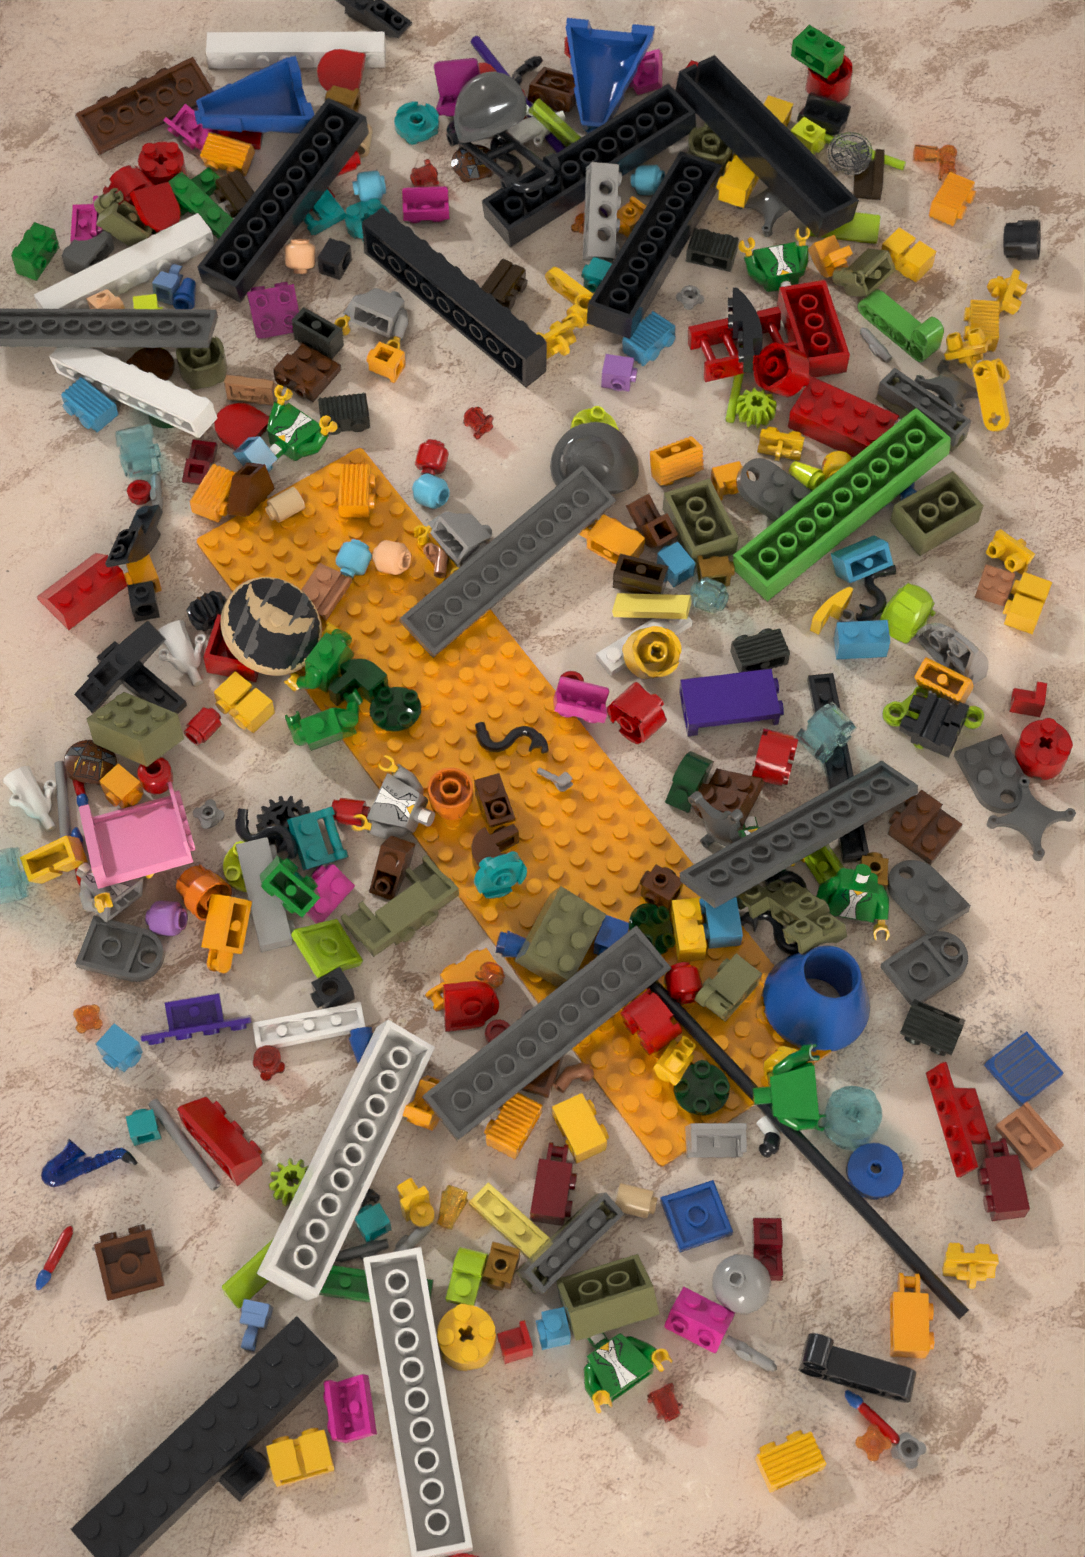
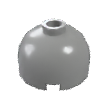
M735 1254L725 1258L717 1266L713 1274L712 1287L717 1300L725 1308L735 1313L749 1314L757 1311L766 1303L769 1297L771 1278L768 1270L758 1259L749 1255Z

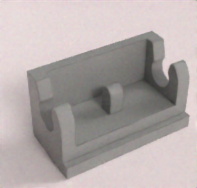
M691 1123L685 1126L686 1158L743 1157V1152L747 1150V1124Z

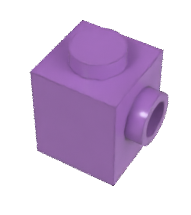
M606 354L602 370L601 387L616 391H630L631 382L636 383L638 368H633L634 358Z

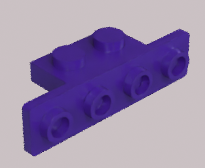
M220 993L165 1002L169 1029L143 1033L140 1037L141 1042L148 1041L149 1045L164 1043L166 1037L175 1036L176 1040L192 1038V1033L203 1031V1036L220 1033L219 1028L230 1027L231 1031L247 1028V1023L252 1022V1017L247 1015L224 1019Z

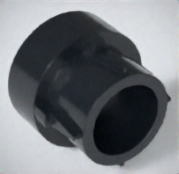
M1040 219L1018 220V222L1006 223L1003 233L1004 256L1006 258H1017V260H1039L1041 248Z

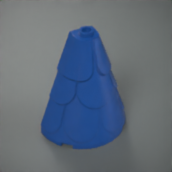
M567 18L565 28L571 55L570 63L576 86L574 93L581 126L587 134L614 118L625 98V92L637 74L638 67L653 41L655 26L633 24L630 33L592 29L589 20Z
M296 56L284 58L196 100L198 110L194 111L197 125L201 124L203 129L240 133L244 130L300 134L315 115L311 102L307 103L304 94L301 71Z

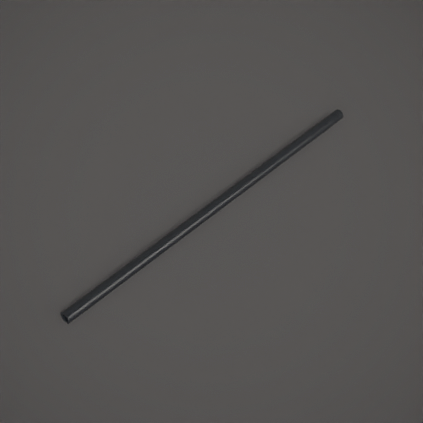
M658 980L649 986L647 990L650 989L651 993L654 992L664 1002L680 1025L753 1101V1088H758V1086L680 1003L669 996L668 991ZM770 1103L758 1104L757 1106L911 1270L915 1274H920V1279L960 1320L969 1311L962 1301L800 1130L796 1131L780 1123L777 1117L772 1115Z

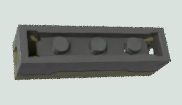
M894 368L880 381L876 400L902 418L917 408L951 438V452L967 438L971 420L898 369Z
M606 1192L595 1194L515 1273L533 1294L544 1293L624 1213Z

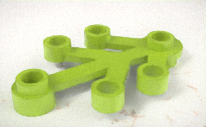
M917 686L913 693L903 702L895 701L887 704L882 713L884 721L888 725L896 727L900 726L905 715L918 720L920 714L908 710L913 695H917L916 693L918 692L923 693L924 697L928 698L929 691L923 689L922 686ZM969 706L968 716L964 723L967 728L976 729L981 726L984 719L982 709L977 706ZM896 713L899 717H893L891 714ZM968 718H974L976 722L970 721ZM913 744L916 748H919V749H923V748H924V747H922V746L919 745V744H918V745Z

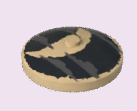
M259 577L242 583L231 593L222 609L221 630L227 647L242 664L262 674L279 676L298 671L305 666L306 658L322 637L321 620L313 602L298 587L278 578Z

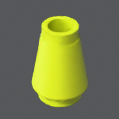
M794 461L789 467V474L810 490L816 489L825 481V474L822 473L821 469L799 463L798 461Z

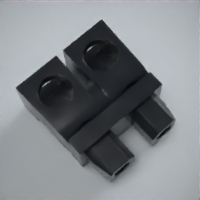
M929 693L928 698L913 695L908 710L920 715L918 720L905 715L900 724L899 731L911 736L910 743L919 744L926 749L949 758L967 719L969 705L960 702L957 705L944 698H937V695Z

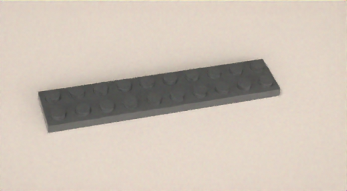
M0 308V346L209 348L218 314L216 309Z
M581 465L400 617L399 622L434 658L613 506L616 499L584 465Z
M880 761L680 872V881L712 907L717 908L918 793V785L885 762Z
M635 926L425 1093L422 1098L456 1141H459L667 973L671 967L641 930Z

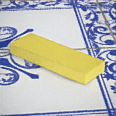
M617 593L612 613L613 617L687 619L692 600L691 595Z
M489 1182L469 1201V1206L515 1248L520 1249V1252L527 1259L549 1239L542 1230Z

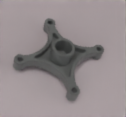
M769 188L757 196L749 198L744 207L754 209L763 215L765 225L762 226V231L765 237H770L773 234L772 227L775 221L790 210Z
M944 359L940 361L937 367L940 376L933 379H925L922 375L916 376L914 380L916 383L927 390L937 393L938 398L951 405L961 414H963L966 408L962 403L963 399H979L977 388L970 386L951 373L948 368L950 363Z
M1023 776L1018 782V788L1021 792V800L1018 807L1002 817L991 815L986 825L990 829L1008 827L1020 832L1031 844L1033 859L1041 861L1045 854L1044 849L1041 847L1043 832L1056 822H1071L1076 812L1072 808H1068L1066 811H1055L1038 802L1029 790V778Z
M695 791L688 797L690 804L696 805L699 808L705 823L707 834L700 839L704 847L707 848L713 842L727 847L741 839L737 829L740 827L739 820L743 818V813L739 809H735L733 812L725 811L722 813L712 807L698 791Z

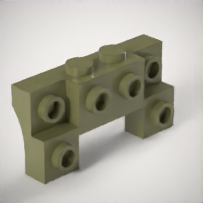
M427 855L422 857L423 863L414 870H411L410 867L405 870L406 878L412 885L375 911V915L362 901L358 904L359 909L350 916H347L346 913L341 916L343 925L358 942L360 941L373 957L393 943L398 945L402 941H409L422 926L427 927L436 920L438 910L459 896V888L437 868Z
M777 879L764 888L757 884L736 896L738 909L742 910L748 907L750 917L753 919L771 909L772 918L787 927L783 929L786 943L791 944L796 941L799 953L802 955L821 944L838 943L847 937L845 924L829 913L830 910L827 903L794 881L786 884L782 880Z

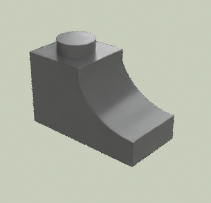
M103 230L99 235L89 240L78 241L74 239L62 253L65 270L77 274L107 259L114 250L111 234Z

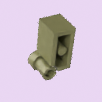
M113 188L110 192L99 196L94 201V208L99 213L96 225L131 247L149 238L152 228L143 224L136 208L125 200L123 201L122 192L120 190L117 192L118 189Z
M868 248L849 267H837L833 273V282L837 286H843L848 296L865 298L875 291L896 269L889 251Z
M735 954L731 960L726 958L717 969L719 973L713 979L708 978L695 997V1001L702 1007H707L724 1022L729 1019L760 984L762 975L761 972L738 954Z

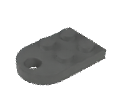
M763 458L748 461L739 470L737 475V488L743 499L774 522L812 492V490L776 464ZM747 471L754 473L756 481H752L747 477Z
M1002 734L955 751L954 757L977 800L983 807L989 811L1001 814L1010 813L1018 807L1021 800L1018 782L1025 775ZM1008 794L1013 797L1014 802L1005 803L1001 800L1000 796Z
M906 860L896 864L890 871L887 886L890 896L928 936L969 912L971 905L929 864L918 860ZM906 872L910 874L912 878H903L900 876L899 873Z
M93 916L75 964L80 969L130 982H140L151 978L160 970L164 961V949L158 936L148 929L114 920L106 923L101 917ZM147 953L157 955L152 963H144L142 958Z
M936 931L929 936L927 934L882 962L880 967L910 1005H912L914 999L924 1003L963 975L968 964V952L964 943L957 936L945 931ZM944 947H955L958 955L948 956L944 952Z

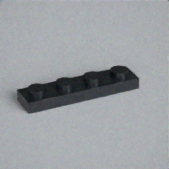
M116 641L96 657L98 663L119 645ZM144 665L133 676H128L123 682L139 698L177 714L187 706L186 701Z

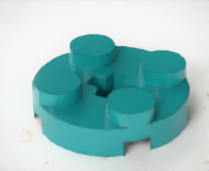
M416 101L408 102L396 111V117L394 118L395 130L401 138L406 139L407 143L411 145L428 140L439 132L438 112L430 104L425 103L424 106L418 105ZM413 120H416L417 122H419V121H421V122L415 124V123H413Z
M377 198L360 201L348 206L345 216V226L348 234L354 239L358 237L363 240L362 222L382 207L388 212L389 210Z
M515 851L495 858L486 857L479 863L480 869L474 877V885L480 894H484L485 898H499L512 892L511 886L516 882L520 885L525 880L527 868Z

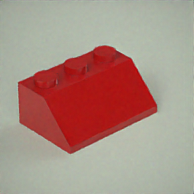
M94 553L37 596V599L68 631L127 587L123 570L119 566L107 568L105 565L108 555Z
M206 1096L177 1108L184 1128L237 1187L263 1165L260 1156L263 1153L253 1140L249 1143L242 1136L245 1132L236 1121L231 1123L224 1116L227 1113L219 1102L215 1101L212 1103Z

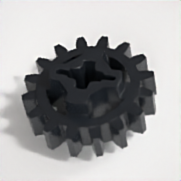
M279 796V802L276 803L270 799V807L262 806V814L257 815V832L272 824H280L290 831L287 822L288 818L297 817L294 815V812L299 816L311 813L310 807H303V800L301 799L295 803L293 796H290L288 801H284L283 797ZM272 835L268 838L269 845L275 844L278 850L283 842L282 837Z

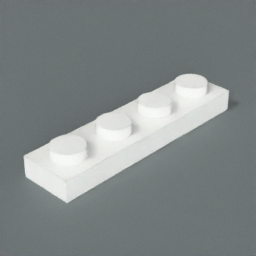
M689 616L687 619L653 618L596 653V659L607 673L613 676L627 667L622 647L633 632L651 626H659L673 631L677 636L690 628L693 621Z
M361 1002L254 1022L252 1025L257 1052L347 1035L353 1029L365 1027Z

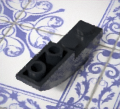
M336 0L345 7L344 13L375 32H385L386 36L400 38L413 23L384 0Z
M733 288L732 297H728V312H732V314H728V329H733V339H738V345L743 347L738 348V363H743V373L753 372V355H759L762 351V327L758 314L750 300L739 288Z
M159 504L142 506L137 509L129 529L118 533L105 563L107 568L137 562L153 550L161 536L157 529L163 513Z
M149 621L145 622L116 646L87 675L89 679L74 695L90 712H96L128 676H133L166 638Z

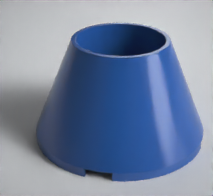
M820 946L811 949L803 955L797 953L788 956L772 968L763 986L764 1012L769 1023L783 1039L796 1047L801 1048L803 1045L816 1044L817 1047H813L812 1052L816 1050L837 1051L852 1044L862 1034L867 1025L870 1015V999L859 965L848 952L841 948ZM806 979H819L829 983L836 989L840 997L831 998L817 993L811 988Z

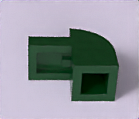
M352 659L340 665L341 677L335 678L328 689L330 700L336 706H339L345 700L343 697L345 692L349 695L355 688L360 695L371 703L381 687L388 686V677L373 662L366 659Z
M692 751L688 752L683 757L673 776V783L665 803L686 813L691 812L693 806L688 801V797L695 791H698L702 783H706L714 761Z

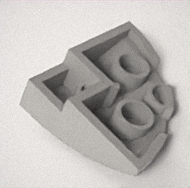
M941 623L926 624L916 633L915 638L937 663L951 670L955 669L959 674L971 679L973 685L987 676L988 659L973 642L956 630Z

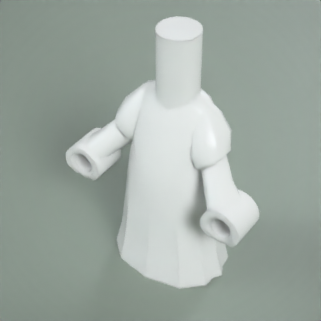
M527 105L526 115L531 117L523 119L515 126L507 129V132L522 144L533 139L534 145L541 147L544 137L551 132L528 112L530 107ZM563 110L556 113L562 120L566 119Z
M184 620L174 621L161 627L158 631L166 638L164 643L168 649L159 650V659L170 662L176 670L182 673H188L194 686L202 684L203 680L197 668L201 663L200 653L205 645V636L200 634L195 637L196 647L194 649Z
M30 766L20 767L7 774L3 779V783L13 793L9 799L10 805L19 806L25 810L24 812L27 816L39 819L47 832L54 830L56 825L48 813L52 806L51 795L56 786L55 781L48 780L43 786L45 792L43 795Z

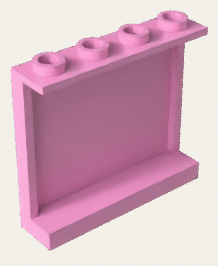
M167 782L171 796L99 816H92L89 804L79 807L90 864L98 889L193 862L191 852L196 849L180 791H174L172 782Z

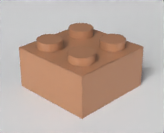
M985 565L975 598L1005 607L1016 574Z

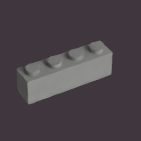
M267 837L236 844L248 900L252 901L251 912L261 952L293 945L291 936L295 929L293 920H287L285 911L288 910L282 906V900L276 895L270 896L262 889L259 876L276 858L275 845H269Z

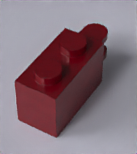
M1000 1138L996 1142L984 1140L986 1158L983 1160L980 1168H978L977 1175L979 1184L984 1185L986 1193L983 1197L986 1213H990L991 1221L1024 1218L1029 1212L1030 1206L1018 1154L1009 1155L1005 1138ZM1001 1152L1000 1157H994V1153Z
M549 1142L547 1158H539L530 1220L532 1222L563 1226L565 1217L571 1218L573 1201L568 1200L569 1190L575 1191L577 1174L572 1173L573 1163H567L569 1145L565 1144L564 1147L554 1146L553 1142ZM551 1158H562V1162L551 1160Z

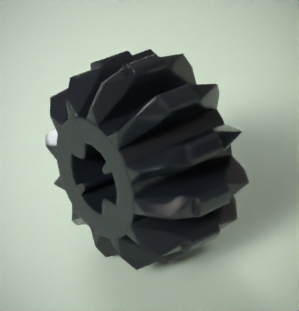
M211 591L190 602V606L186 611L191 624L196 630L207 631L210 628L213 629L217 614L221 615L223 606L227 600L221 592Z

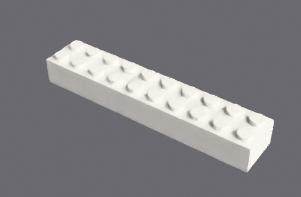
M390 1020L376 1027L257 1272L258 1275L305 1301L318 1297L403 1117L405 1107L409 1104L434 1051V1046Z
M421 1247L364 1257L411 1556L445 1557L471 1552L473 1547Z

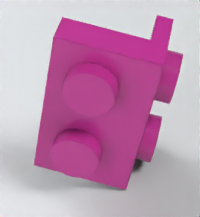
M659 48L646 52L638 67L637 74L629 85L630 88L633 87L637 95L662 87L663 54Z
M184 104L172 121L167 117L163 120L169 125L167 130L177 138L181 135L184 137L182 142L192 150L196 147L201 152L208 133L218 134L219 130L203 129L201 124L197 125L194 110Z
M447 186L402 189L403 221L419 223L422 220L442 222L445 219H449Z
M98 195L93 196V204H73L71 243L74 239L78 241L92 239L103 231L102 228L96 225L99 213L94 208V201L99 197Z
M560 677L553 698L554 711L564 717L576 716L583 718V720L589 723H605L607 716L606 701L609 695V688Z
M334 864L320 865L311 874L313 880L318 884L316 889H318L320 899L306 914L316 924L324 922L355 887Z
M683 1286L669 1312L664 1327L708 1351L716 1353L735 1316V1312Z
M361 1374L338 1382L333 1380L324 1381L325 1391L323 1399L328 1410L329 1420L327 1428L332 1440L349 1443L376 1435L377 1430L369 1376Z

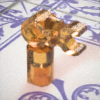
M914 145L913 161L936 163L938 161L940 163L939 181H942L943 174H949V172L956 174L954 167L957 149L953 145H944L941 149H938L937 146Z

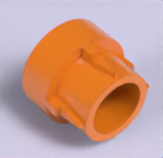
M450 767L437 771L430 778L428 797L434 812L447 820L462 819V816L467 812L473 801V783L466 772Z
M201 864L188 868L177 879L176 890L182 896L185 907L202 921L207 919L211 894L232 896L230 885L218 874L210 869H206Z

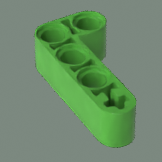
M876 289L858 303L860 314L916 361L923 362L941 347L944 327L937 318L929 317L921 323L879 289Z

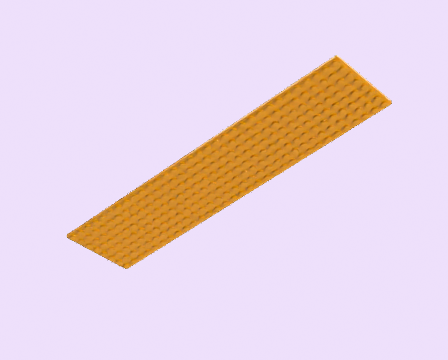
M357 448L271 496L261 502L251 515L247 517L236 516L197 538L198 547L232 592L242 583L259 577L278 578L302 590L319 563L340 572L341 568L336 565L335 560L342 544L350 542L351 539L367 544L370 547L369 551L371 553L384 540L406 545L411 553V563L407 570H404L399 575L380 572L375 567L373 559H371L364 575H354V578H351L352 583L327 621L322 616L319 617L322 632L327 628L326 624L330 622L338 629L349 633L352 637V642L348 647L354 653L352 659H366L376 664L387 674L388 686L390 688L403 687L416 691L421 703V714L418 720L405 730L386 731L373 722L370 715L371 703L360 695L363 702L359 705L358 723L355 725L357 734L342 739V741L379 790L387 773L392 775L391 771H383L378 767V764L383 768L390 766V760L383 755L392 757L395 765L400 764L415 774L424 788L423 796L428 799L426 809L433 812L434 810L431 808L428 797L430 778L437 771L450 767L463 770L469 775L473 783V801L467 812L462 816V819L447 820L435 813L434 821L430 826L419 823L415 832L411 834L437 868L459 888L458 897L495 947L500 931L505 933L510 931L527 938L550 893L560 886L606 915L629 923L632 911L637 906L647 903L641 896L642 885L639 884L647 870L651 872L657 864L662 868H670L680 878V872L694 865L576 716L564 717L554 711L553 698L556 692L555 689L491 609L434 658L399 622L400 617L450 576L451 570L457 566L448 556L446 577L437 578L434 576L435 565L423 553L425 545H419L418 537L414 538V529L418 525H423L364 449ZM341 464H369L371 474L376 475V487L371 488V494L375 496V507L370 509V517L339 516L338 502ZM291 487H295L305 503V509L280 523L276 520L272 521L265 510V507L268 506L267 501ZM429 533V541L426 544L433 543L434 545H437L442 549V547L438 544L434 537ZM305 666L296 671L299 676H305ZM319 688L305 689L321 712L333 707L346 709L347 703L345 700L339 706H336L330 700L329 690L326 693ZM485 722L486 729L489 731L493 742L502 741L516 727H532L544 736L548 743L549 751L542 754L541 749L536 748L529 752L532 740L527 736L517 738L508 749L501 752H490L482 748L478 743L475 724ZM542 768L558 777L567 772L572 777L571 782L573 785L566 791L561 792L556 788L554 782L537 774V770ZM500 773L515 821L490 828L482 817L475 796L474 780ZM514 823L519 831V843L501 853L503 855L512 851L517 852L527 868L526 878L520 885L516 882L511 886L512 892L505 896L493 899L485 898L484 894H480L474 885L476 871L472 864V841L475 835L484 827L492 835L497 828L501 826L507 827ZM683 884L682 892L676 900L697 897L701 899V897ZM741 925L743 936L740 946L709 949L706 940L705 960L689 961V963L698 968L703 985L708 978L713 979L719 973L717 969L726 958L731 960L735 954H738L762 973L760 984L726 1022L696 1001L686 1005L680 1003V1005L758 1087H769L763 1068L764 1062L781 1046L794 1048L798 1051L801 1048L783 1039L773 1029L765 1015L762 991L765 980L774 965ZM597 934L577 972L597 957V954H594V942ZM675 945L661 955L669 966L678 963ZM503 957L537 1003H540L557 989L556 986L515 962L516 957ZM664 974L658 981L667 990ZM622 1009L572 1049L581 1063L584 1062L590 1065V1069L594 1071L593 1079L660 1167L667 1165L686 1152L685 1126L691 1123H729L754 1105V1102L681 1025L683 1033L674 1040L678 1043L683 1036H686L696 1044V1048L692 1052L694 1058L689 1065L695 1064L699 1060H705L719 1068L728 1079L730 1086L728 1100L720 1110L713 1114L694 1115L684 1110L678 1104L674 1095V1084L661 1080L653 1069L667 1045L657 1053L648 1055L640 1045L641 1040L637 1032L632 1035L623 1024L624 1019L620 1015ZM672 1016L671 1022L675 1025L678 1021ZM831 1050L811 1051L812 1056H820L818 1061L831 1053ZM808 1061V1062H812L813 1065H814V1064L817 1063L818 1061Z

